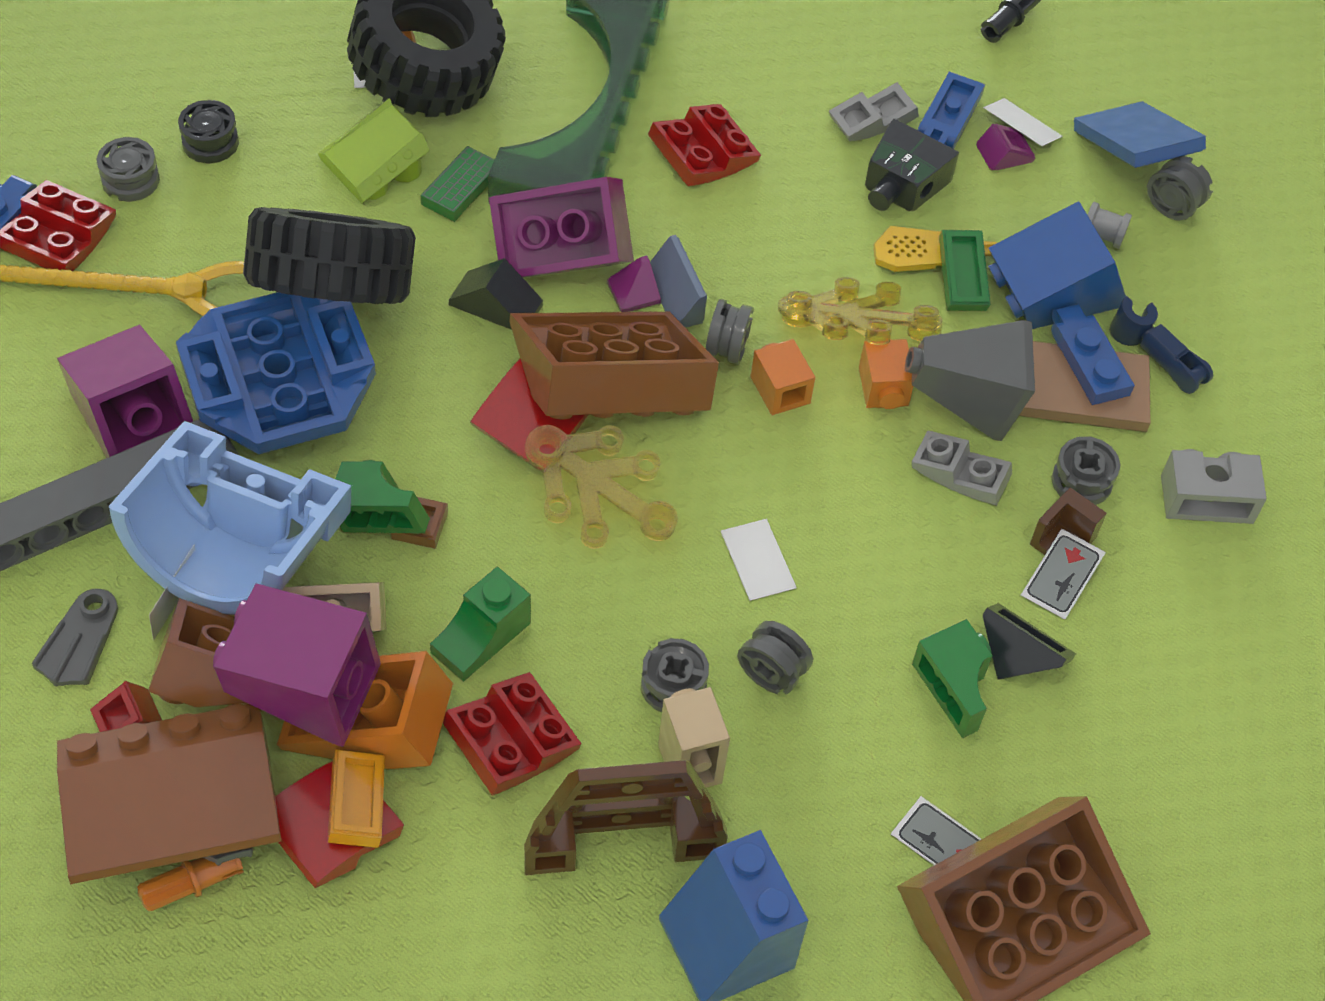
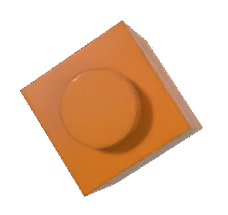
M794 339L781 343H770L761 349L754 350L751 379L771 415L811 404L816 377Z
M907 339L864 341L859 372L866 408L894 409L909 406L914 386H912V373L905 371V361L909 351Z

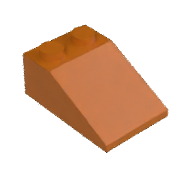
M427 651L379 656L381 665L343 747L332 744L284 721L277 746L281 750L333 759L335 749L385 755L384 769L431 766L453 682Z

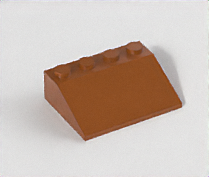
M670 311L510 313L509 322L532 398L546 416L555 419H569L572 415L590 414L599 418H609L616 413H632L637 416L648 417L652 416L654 412H673L678 415H691L694 411L711 410L719 362Z
M232 704L223 709L197 714H180L171 719L145 724L133 723L119 729L93 734L81 733L71 738L57 740V776L70 885L281 842L269 747L261 709L251 704Z
M1087 796L1058 797L897 886L918 933L964 1001H1038L1151 934Z

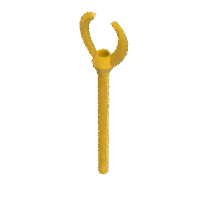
M244 261L219 263L195 273L189 272L178 277L174 276L165 279L163 277L150 278V276L137 277V275L125 276L124 274L112 275L111 273L0 265V280L2 282L14 281L15 283L146 292L151 294L159 293L180 300L192 310L204 316L210 309L217 308V306L205 300L207 281L229 274H243Z

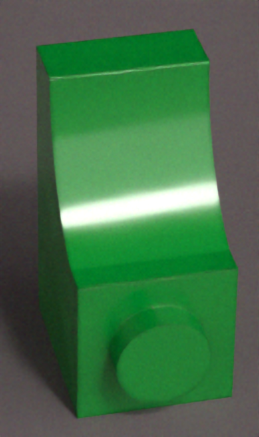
M382 461L341 462L335 479L352 485L351 510L339 526L343 532L425 534L430 517L414 491L399 489Z
M497 566L463 594V602L454 618L430 643L431 654L464 682L531 624V594Z
M967 619L919 640L912 662L913 667L962 739L979 730L987 708L980 696L978 681L984 679L993 656L987 639L983 634L976 633Z

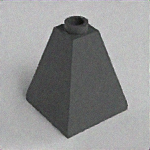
M1022 320L923 337L918 348L910 347L906 356L905 371L912 373V386L993 440L1002 441L1035 392L1032 322Z

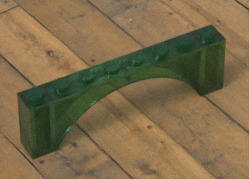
M566 0V15L583 27L601 49L609 70L607 81L602 92L587 111L563 129L532 142L499 148L488 175V202L489 197L607 177L610 166L608 155L609 153L615 154L620 141L619 126H626L631 108L629 99H636L641 81L639 72H646L650 59V49L648 48L649 45L656 46L660 31V23L658 21H665L669 0Z

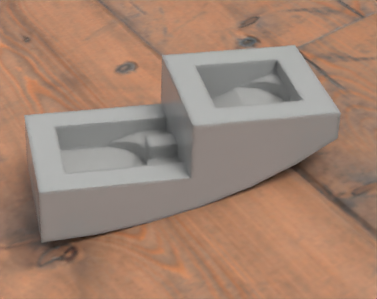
M898 82L870 98H867L861 92L829 110L830 117L849 141L862 140L885 133L893 119L906 124L919 117L917 106Z

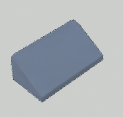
M672 235L653 257L650 264L665 312L670 311L686 328L703 323L707 295L679 237Z

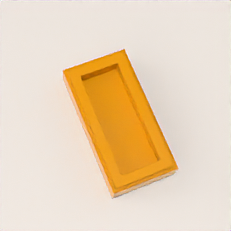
M335 749L332 764L328 843L379 848L382 838L385 755Z

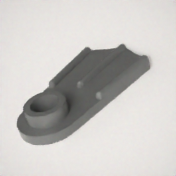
M90 589L79 595L33 660V668L44 675L55 687L89 684L118 612V605L114 595L104 589ZM93 603H102L101 607L96 610L87 609Z

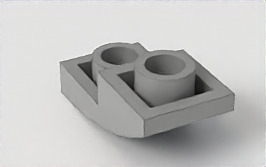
M929 430L912 460V468L931 480L960 494L996 506L1012 475V462L970 452L969 440Z

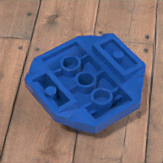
M276 292L210 309L197 321L189 333L183 334L176 341L177 351L200 421L257 454L347 431L376 375L375 363L352 303L346 301L307 298Z

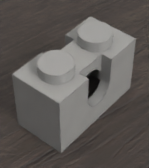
M1194 449L1172 450L1161 474L1166 519L1254 524L1267 500L1260 455L1227 452L1218 458L1204 457L1203 452Z

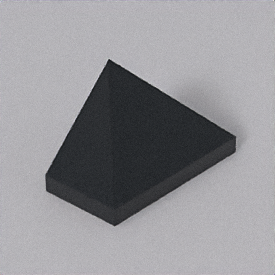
M999 603L987 607L982 615L998 680L1060 668L1071 662L1076 655L1075 652Z

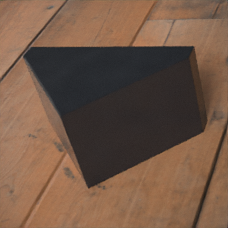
M505 258L467 271L448 300L449 306L511 329L509 322L510 313H538L543 306V299Z

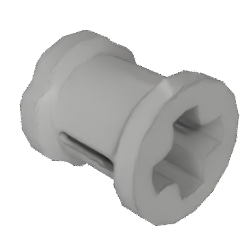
M1093 202L1088 213L1089 219L1101 239L1112 242L1113 247L1119 249L1132 215L1126 213L1124 216L1101 209L1099 203Z

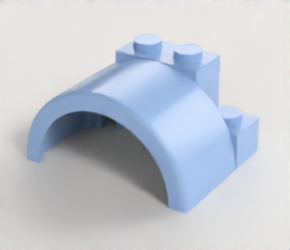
M184 421L109 505L114 529L122 545L137 565L164 589L168 586V591L181 599L224 614L235 615L240 602L248 599L255 583L282 590L320 539L330 540L350 513L352 485L310 469L302 479L293 477L227 451L225 436ZM187 485H207L206 501L203 507L190 493ZM195 544V551L192 553V555L189 557V559L186 561V563L183 565V567L180 569L177 575L173 577L177 572L178 568L180 567V565L182 564V562L184 561L185 557L191 550L192 546Z

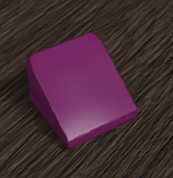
M992 124L976 143L978 150L991 170H1001L1028 164L1036 159L1023 134L1016 129L1003 125Z

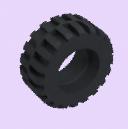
M357 0L347 38L348 59L353 64L352 69L360 81H366L364 86L372 95H380L383 97V102L390 98L393 106L397 105L404 108V113L415 115L416 112L425 113V117H438L440 113H445L446 116L460 113L461 108L467 110L476 105L478 100L483 98L489 90L504 50L503 46L506 37L505 29L502 25L503 20L498 9H492L494 5L492 0ZM417 31L429 34L444 42L450 50H435L423 47L411 41L402 32Z
M259 207L255 208L248 217L243 275L248 284L253 287L276 291L282 294L352 303H402L410 293L416 236L409 226L383 220L310 210Z

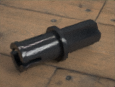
M1003 0L999 4V10L980 25L982 27L980 29L982 35L989 42H998L1013 26L1021 25L1024 22L1025 15L1041 0Z

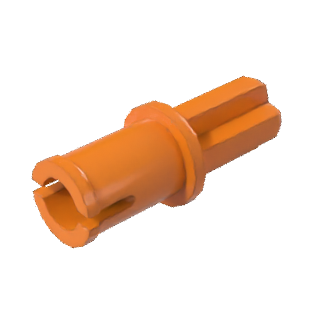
M198 858L190 862L189 860L181 862L182 866L140 883L137 887L138 895L144 908L147 911H154L190 894H194L195 897L201 896L202 889L234 875L244 873L240 858L223 862L219 866L205 858Z

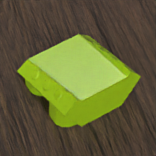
M388 98L321 150L318 155L320 160L363 204L367 200H376L386 195L388 184L393 180L411 182L417 179L421 174V159L430 150L423 133H419L392 105L390 98Z

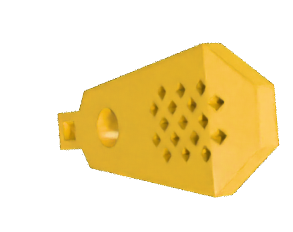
M890 226L874 244L875 264L894 272L935 269L936 266H942L939 243L941 231ZM984 241L985 256H992L989 247L997 242Z

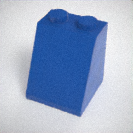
M1079 201L989 247L994 263L989 265L988 268L999 288L1007 286L1011 294L1007 295L1005 299L1014 317L1017 319L1023 316L1026 321L1032 322V329L1054 324L1052 319V311L1054 309L1078 304L1085 316L1118 309L1122 300L1126 297L1116 263Z
M761 830L713 849L659 915V920L699 1001H721L795 969L809 921Z

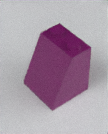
M140 324L57 358L70 394L106 458L173 431L184 421L194 422L174 364Z
M255 583L248 599L240 602L235 613L234 627L227 641H222L218 645L213 659V667L225 693L342 747L348 738L381 665L366 612Z

